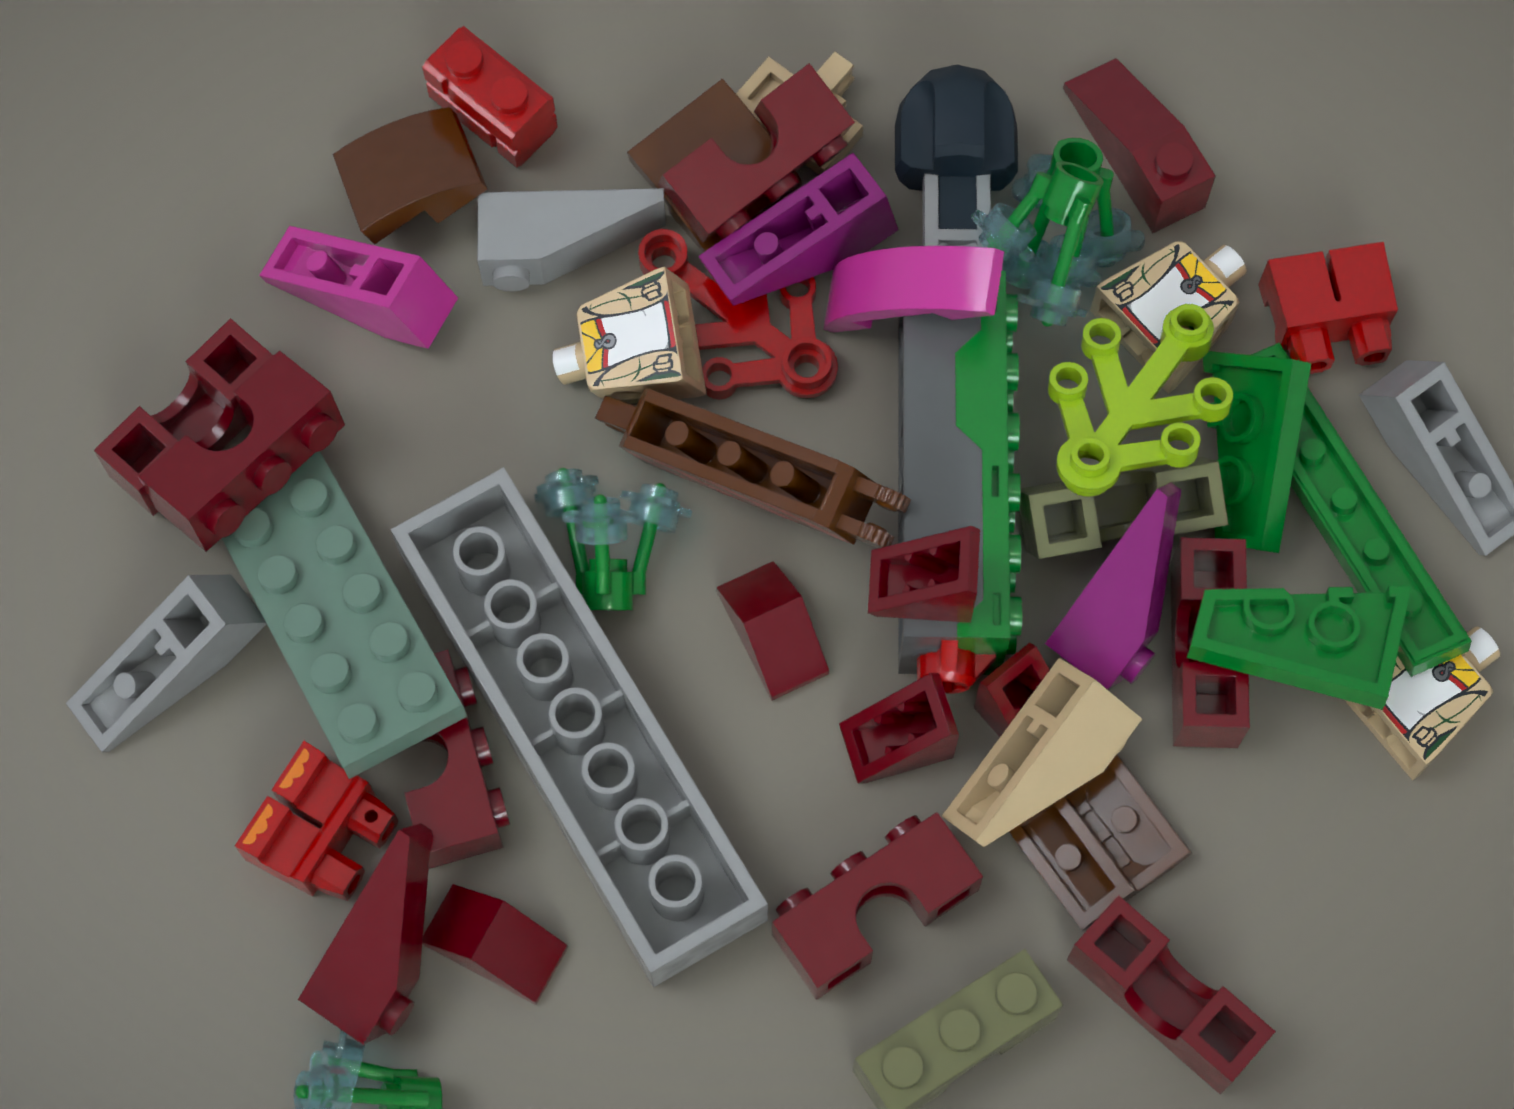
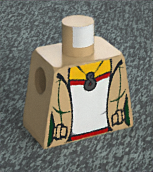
M1176 241L1097 285L1090 311L1096 318L1110 319L1119 326L1121 330L1120 343L1143 367L1161 344V331L1166 315L1183 304L1198 305L1211 317L1214 324L1211 348L1233 321L1240 302L1229 287L1246 274V266L1238 253L1227 245H1222L1206 259L1202 260L1185 242ZM1181 326L1182 328L1187 330L1196 329L1191 326ZM1201 359L1193 362H1180L1162 388L1168 394L1171 393Z
M666 267L655 269L581 305L576 313L581 342L556 348L553 351L554 369L562 384L566 385L586 379L590 392L602 399L608 396L628 404H634L639 402L644 389H651L675 399L707 395L689 285Z
M1476 626L1467 632L1472 640L1468 652L1413 677L1409 675L1397 656L1389 696L1383 710L1345 700L1412 781L1421 775L1493 694L1491 685L1479 672L1498 659L1500 651L1493 638L1480 627Z

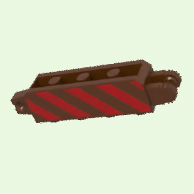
M644 389L637 406L605 396L595 417L598 421L606 423V426L623 433L624 435L619 447L648 465L852 545L855 544L856 540L877 548L892 545L895 537L890 535L886 529L876 524L864 523L873 503L891 512L906 513L911 502L910 498L900 492L875 483L856 468L840 460L651 389Z

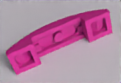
M912 246L869 251L848 257L840 261L833 269L823 330L835 333L871 329L872 320L930 313L951 320L995 315L1004 251L996 248L971 246Z

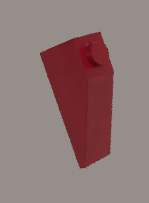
M1117 58L1064 83L1063 89L1152 233L1206 207L1216 175L1185 126Z
M422 823L398 830L298 998L300 1002L362 1045L386 1033L390 1036L394 1035L404 1024L414 1007V1001L409 999L408 996L420 977L432 830Z

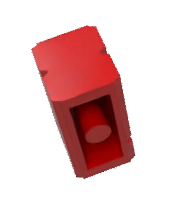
M465 26L458 28L422 66L424 78L427 81L426 86L429 97L442 108L451 107L464 126L490 147L497 146L498 153L516 168L522 166L554 134L558 127L556 114L554 113V98Z

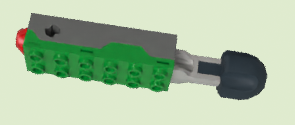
M958 64L930 70L911 88L899 104L895 122V172L898 180L908 189L923 192V246L988 248L991 242V191H1001L1011 183L1018 173V127L1013 106L1006 92L984 70ZM1001 271L995 315L955 320L933 313L898 317V492L911 499L906 513L898 512V543L967 526H974L980 529L977 597L971 623L898 618V674H917V680L930 673H939L946 694L967 691L981 675H990L1004 663L1006 655H1014L1016 653L1017 636H1021L1022 598L1010 596V593H1015L1016 573H1020L1021 535L1009 534L1014 533L1015 512L1020 510L1021 497L1020 473H1013L1015 451L1019 450L1020 439L1019 412H1013L1014 391L1018 390L1019 356L1018 353H1012L1013 332H1017L1018 295L1006 294V271Z

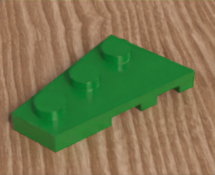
M1208 351L1203 357V371L1212 373V377L1226 381L1233 391L1229 414L1221 421L1207 422V428L1216 429L1218 460L1216 461H1219L1228 525L1214 527L1215 538L1246 539V548L1279 553L1311 363L1294 359ZM1214 396V402L1210 404H1220L1222 401Z
M1412 585L1388 586L1386 592L1354 593L1353 587H1328L1326 593L1289 594L1284 588L1205 589L1187 658L1383 710L1389 696Z

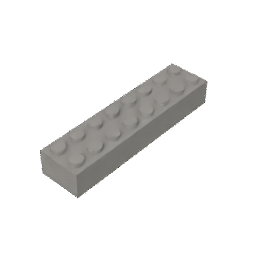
M501 468L392 528L391 532L400 556L465 667L467 666L469 674L653 988L768 921V904L505 468Z

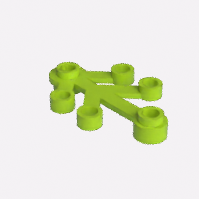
M1183 304L1166 315L1161 331V344L1129 387L1127 386L1118 356L1121 341L1119 326L1114 321L1106 318H1096L1085 325L1081 349L1084 355L1092 360L1107 411V417L1096 432H1094L1083 401L1088 385L1086 370L1074 362L1059 363L1051 370L1048 394L1059 406L1068 440L1058 451L1056 468L1059 477L1070 491L1080 496H1097L1111 488L1123 471L1166 464L1182 468L1191 465L1196 460L1201 442L1200 435L1193 426L1182 422L1196 419L1207 422L1223 420L1229 414L1233 399L1231 386L1222 379L1210 377L1201 380L1196 385L1194 393L1154 398L1180 362L1197 361L1208 353L1212 342L1214 324L1203 308L1195 304ZM1181 326H1191L1196 329L1187 330L1182 328ZM1103 336L1111 342L1108 344H1098L1091 338ZM1071 380L1078 386L1067 389L1060 386L1058 382ZM1213 395L1218 397L1222 403L1209 404L1202 397ZM1170 424L1163 430L1161 440L1121 444L1131 430ZM1180 440L1187 443L1190 448L1178 450L1169 443ZM1091 458L1097 460L1100 463L1095 465H1088L1083 463L1080 459Z

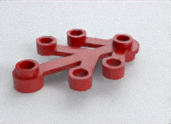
M657 229L648 233L642 239L638 249L639 265L642 273L645 275L658 269L654 266L653 261L659 256L665 255L673 258L675 263L667 269L689 285L690 296L724 321L695 324L699 350L755 345L771 357L733 363L724 357L709 359L702 366L707 396L721 400L733 395L737 387L781 384L793 396L814 398L826 393L833 386L837 378L838 362L830 346L816 339L812 308L816 297V281L814 277L798 282L804 284L809 289L804 296L795 297L790 295L786 290L788 286L779 289L780 301L790 312V339L770 324L767 294L733 306L716 282L688 262L687 244L677 232L669 229ZM802 363H811L817 367L818 372L812 377H802L797 374L795 369ZM715 371H724L729 374L731 379L725 385L718 386L712 384L708 377Z

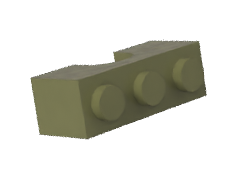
M1199 456L1191 465L1182 468L1166 464L1123 471L1111 488L1100 495L1092 497L1073 493L1066 487L1063 481L1021 488L1019 511L1026 552L1038 559L1102 548V542L1121 538L1156 489L1170 482L1181 489L1175 534L1228 525L1219 461Z
M1023 949L856 1057L853 1072L877 1109H919L945 1092L946 1088L953 1081L983 1060L998 1052L1002 1055L1054 1021L1063 1004L1026 949Z

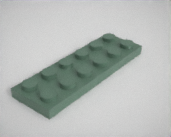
M320 451L315 452L291 474L288 482L281 490L268 495L244 517L241 525L234 533L222 538L345 773L351 779L466 718L467 714Z

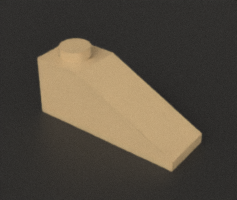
M1058 658L942 817L985 847L1103 773L1116 754L1125 746L1128 738L1142 718L1094 678Z

